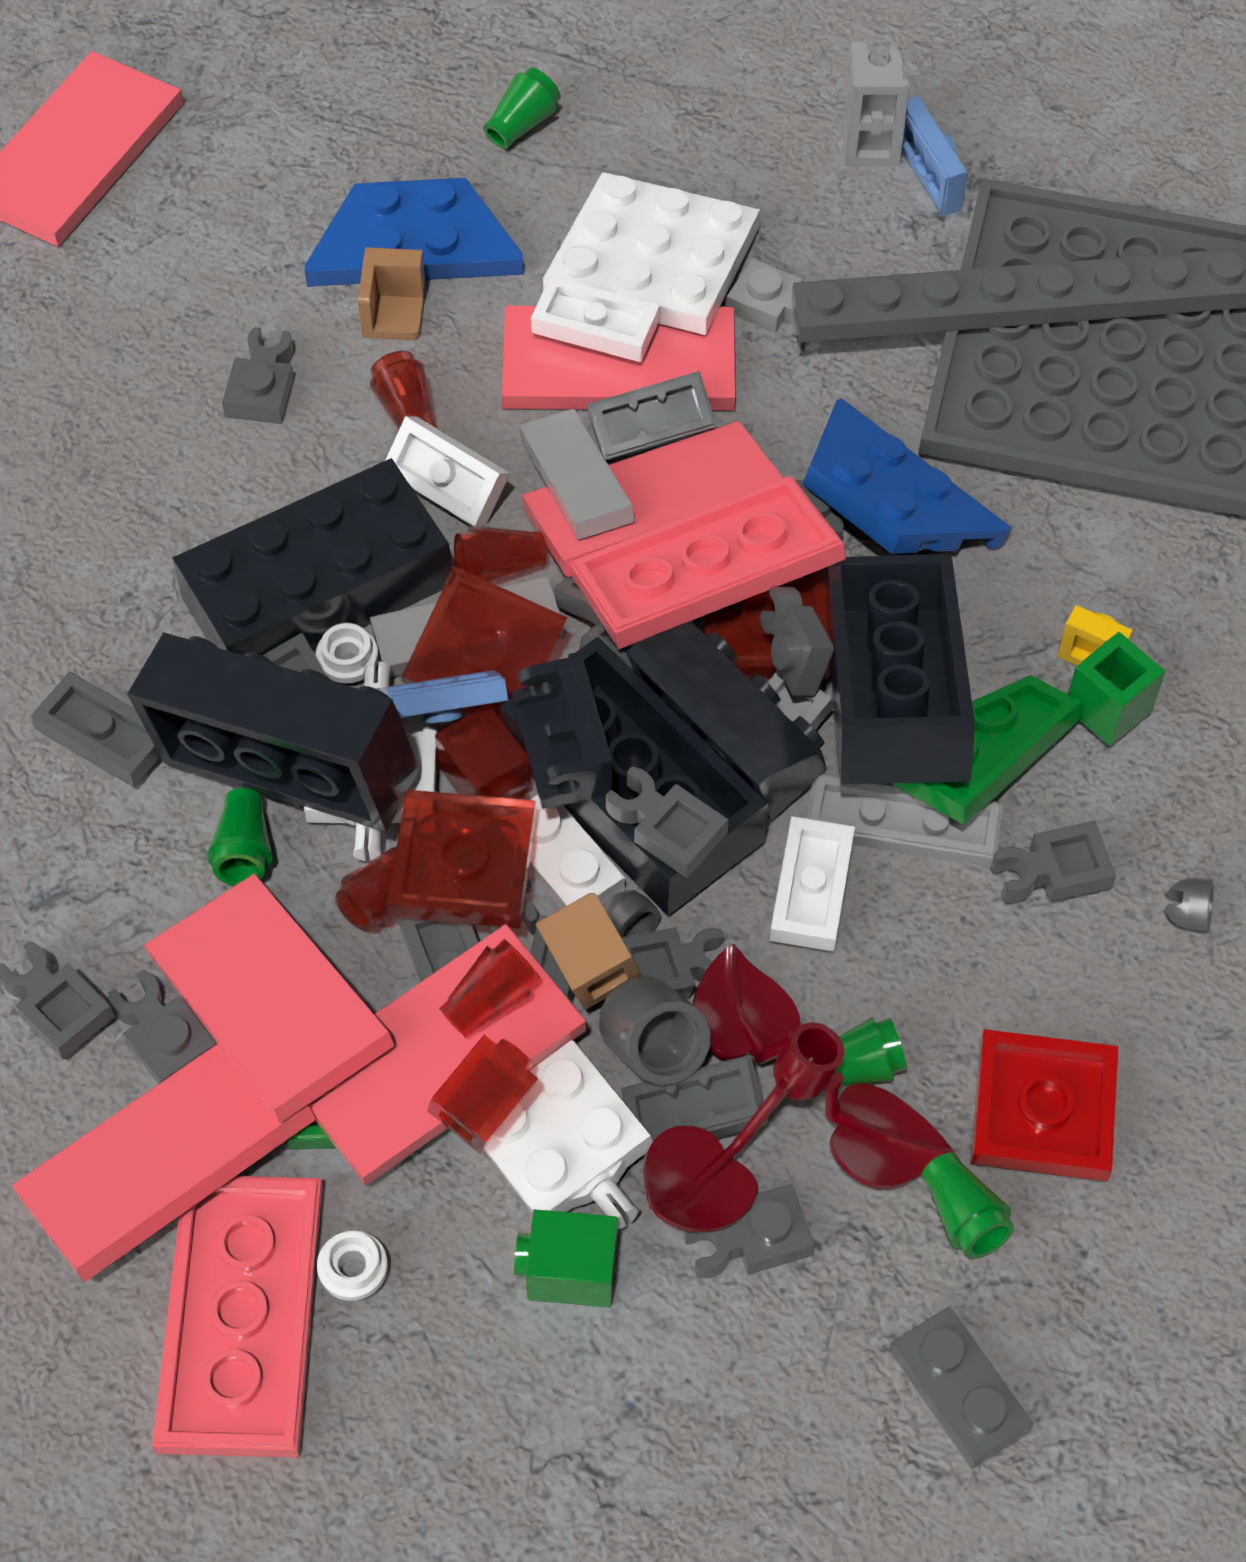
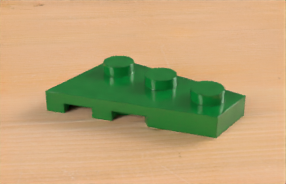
M1032 675L1024 677L972 701L975 734L971 781L890 784L965 825L1080 720V700Z

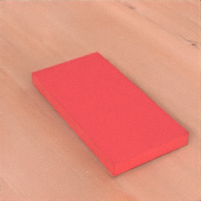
M91 51L0 151V221L59 247L183 105L181 89Z
M505 305L502 409L574 408L587 410V404L700 371L712 410L735 411L734 307H719L706 335L658 324L642 362L532 333L531 316L536 306Z
M736 421L608 465L633 505L635 522L629 525L577 540L547 486L522 494L521 497L525 514L565 576L571 577L572 573L569 562L763 487L783 479V477L740 421Z
M788 476L572 560L569 564L573 580L617 648L621 649L770 590L771 587L780 586L846 560L843 541L794 478Z
M252 874L144 944L156 966L279 1123L395 1046L388 1030L255 874Z
M505 924L375 1013L374 1015L388 1030L395 1046L309 1103L316 1122L364 1186H367L530 1071L570 1040H574L586 1031V1021L507 924Z
M216 1044L11 1186L27 1210L83 1283H85L316 1119L308 1104L279 1123L229 1057Z
M235 1176L179 1216L152 1445L156 1454L300 1458L323 1197L321 1178Z

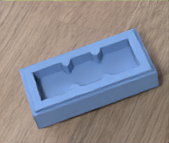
M919 95L909 98L902 152L940 213L946 216L962 210L967 171L957 156L952 138L949 134L942 133Z
M495 670L376 688L393 699L400 718L424 714L425 723H440L460 719L463 717L461 708L508 700L505 678Z

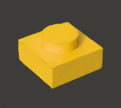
M1075 605L1065 624L1057 657L1077 666L1118 631L1130 640L1133 629L1119 624L1114 618L1106 614L1094 613Z

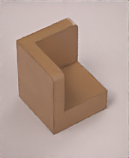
M365 247L358 296L362 338L419 339L426 291L422 250Z
M595 893L586 894L535 924L584 1010L605 999L617 985L633 977H642L631 954Z

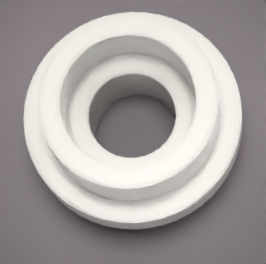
M342 623L331 627L325 632L318 643L316 656L329 679L338 683H354L365 678L364 666L367 663L375 662L376 667L378 663V648L374 638L362 627L351 623ZM345 654L356 655V657L351 659H339Z
M346 1231L335 1235L322 1247L317 1260V1272L325 1290L332 1296L346 1301L361 1300L375 1293L383 1284L388 1270L387 1256L383 1246L375 1237L362 1231ZM358 1259L366 1264L364 1271L356 1277L343 1275L340 1270L342 1265L348 1260Z

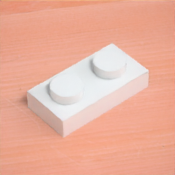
M550 275L531 316V331L538 335L642 362L660 320V304Z
M405 416L386 460L390 458L394 460L414 490L474 527L486 526L510 475L506 470L417 416Z
M536 795L496 821L497 827L501 830L513 853L560 909L588 893H595L603 905L610 895L625 890V877L563 805L542 809L539 796Z
M791 816L772 919L770 941L834 952L854 838V826Z

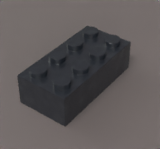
M392 458L172 557L182 599L205 638L220 649L241 655L246 653L264 655L300 633L304 634L313 651H315L325 632L335 625L351 623L364 628L371 624L370 617L400 611L453 586L449 543Z
M952 554L846 557V560L828 566L826 620L828 636L835 647L830 658L840 784L971 781L975 719Z
M163 632L127 693L163 763L239 787L252 789L268 796L387 832L419 771V766L394 701L384 692L370 686H361L357 689L336 683L324 674L311 669H304L299 672L278 666L268 658L257 653L241 655L223 650L202 637L192 636L186 639Z
M596 637L577 652L581 651L612 758V791L623 799L631 800L637 798L640 794L627 786V771L631 767H636L644 770L652 777L655 791L662 796H665L677 784L729 820L728 833L691 875L685 878L634 842V829L639 823L627 824L612 818L606 810V796L563 805L580 826L667 915H670L765 842L768 803L599 637ZM538 682L531 686L540 685L544 682ZM512 697L500 706L503 747L533 777Z

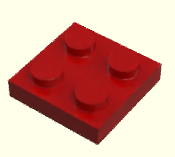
M983 1029L980 1041L971 1164L1108 1182L1112 1173L1119 1046Z

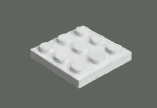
M602 172L544 275L543 290L550 275L657 303L660 304V320L658 324L706 335L759 229L760 209Z

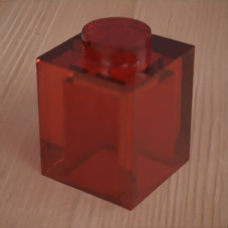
M489 704L435 734L438 768L478 821L495 812L504 813L513 809L525 798L527 793L532 791L531 766L528 755Z
M484 1034L433 1095L427 1112L481 1154L534 1088L538 1077L529 1071L533 1063L523 1051L511 1042L501 1039L496 1044Z

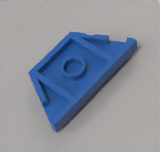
M466 178L354 184L305 264L307 287L360 284L365 247L422 250L425 280L524 275L522 252Z
M841 398L836 401L803 481L805 487L891 554L917 553L922 549H930L937 552L958 551L963 539L983 538L989 549H999L1005 545L1012 530L1010 525L954 484L944 472L933 468L913 453L902 440L888 434Z

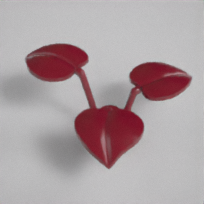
M731 944L713 960L703 974L697 986L692 1005L706 1018L710 1029L711 1047L709 1049L715 1055L723 1059L732 1060L752 1053L756 1062L760 1064L777 1058L773 1066L776 1086L725 1150L712 1133L700 1127L674 1126L666 1129L656 1137L645 1155L643 1177L648 1206L665 1223L684 1231L696 1233L714 1232L728 1228L747 1214L755 1200L758 1188L756 1178L752 1172L734 1159L740 1154L785 1096L793 1100L812 1099L818 1096L823 1089L825 1090V1116L829 1121L838 1125L830 1137L831 1152L837 1163L848 1175L866 1186L876 1189H893L905 1186L920 1178L924 1168L933 1159L945 1153H954V1151L942 1135L922 1115L902 1099L883 1088L870 1084H852L843 1090L838 1099V1088L844 1081V1077L841 1073L836 1072V1070L843 1061L845 1054L844 1045L840 1037L831 1028L820 1023L810 1022L801 1025L798 1009L787 992L776 981L755 967L735 944Z

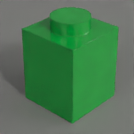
M1118 631L1075 667L1068 695L1081 701L1080 721L1111 747L1153 711L1166 670Z
M533 1209L531 1233L518 1232L514 1260V1275L526 1277L527 1300L611 1308L618 1243V1217Z

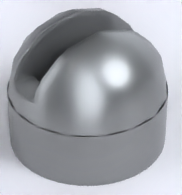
M1193 877L1178 881L1167 892L1170 898L1182 901V903L1168 904L1165 907L1170 920L1178 926L1190 930L1209 931L1214 902V879Z
M636 890L614 893L610 895L603 905L620 937L653 932L660 919L658 908L646 896Z

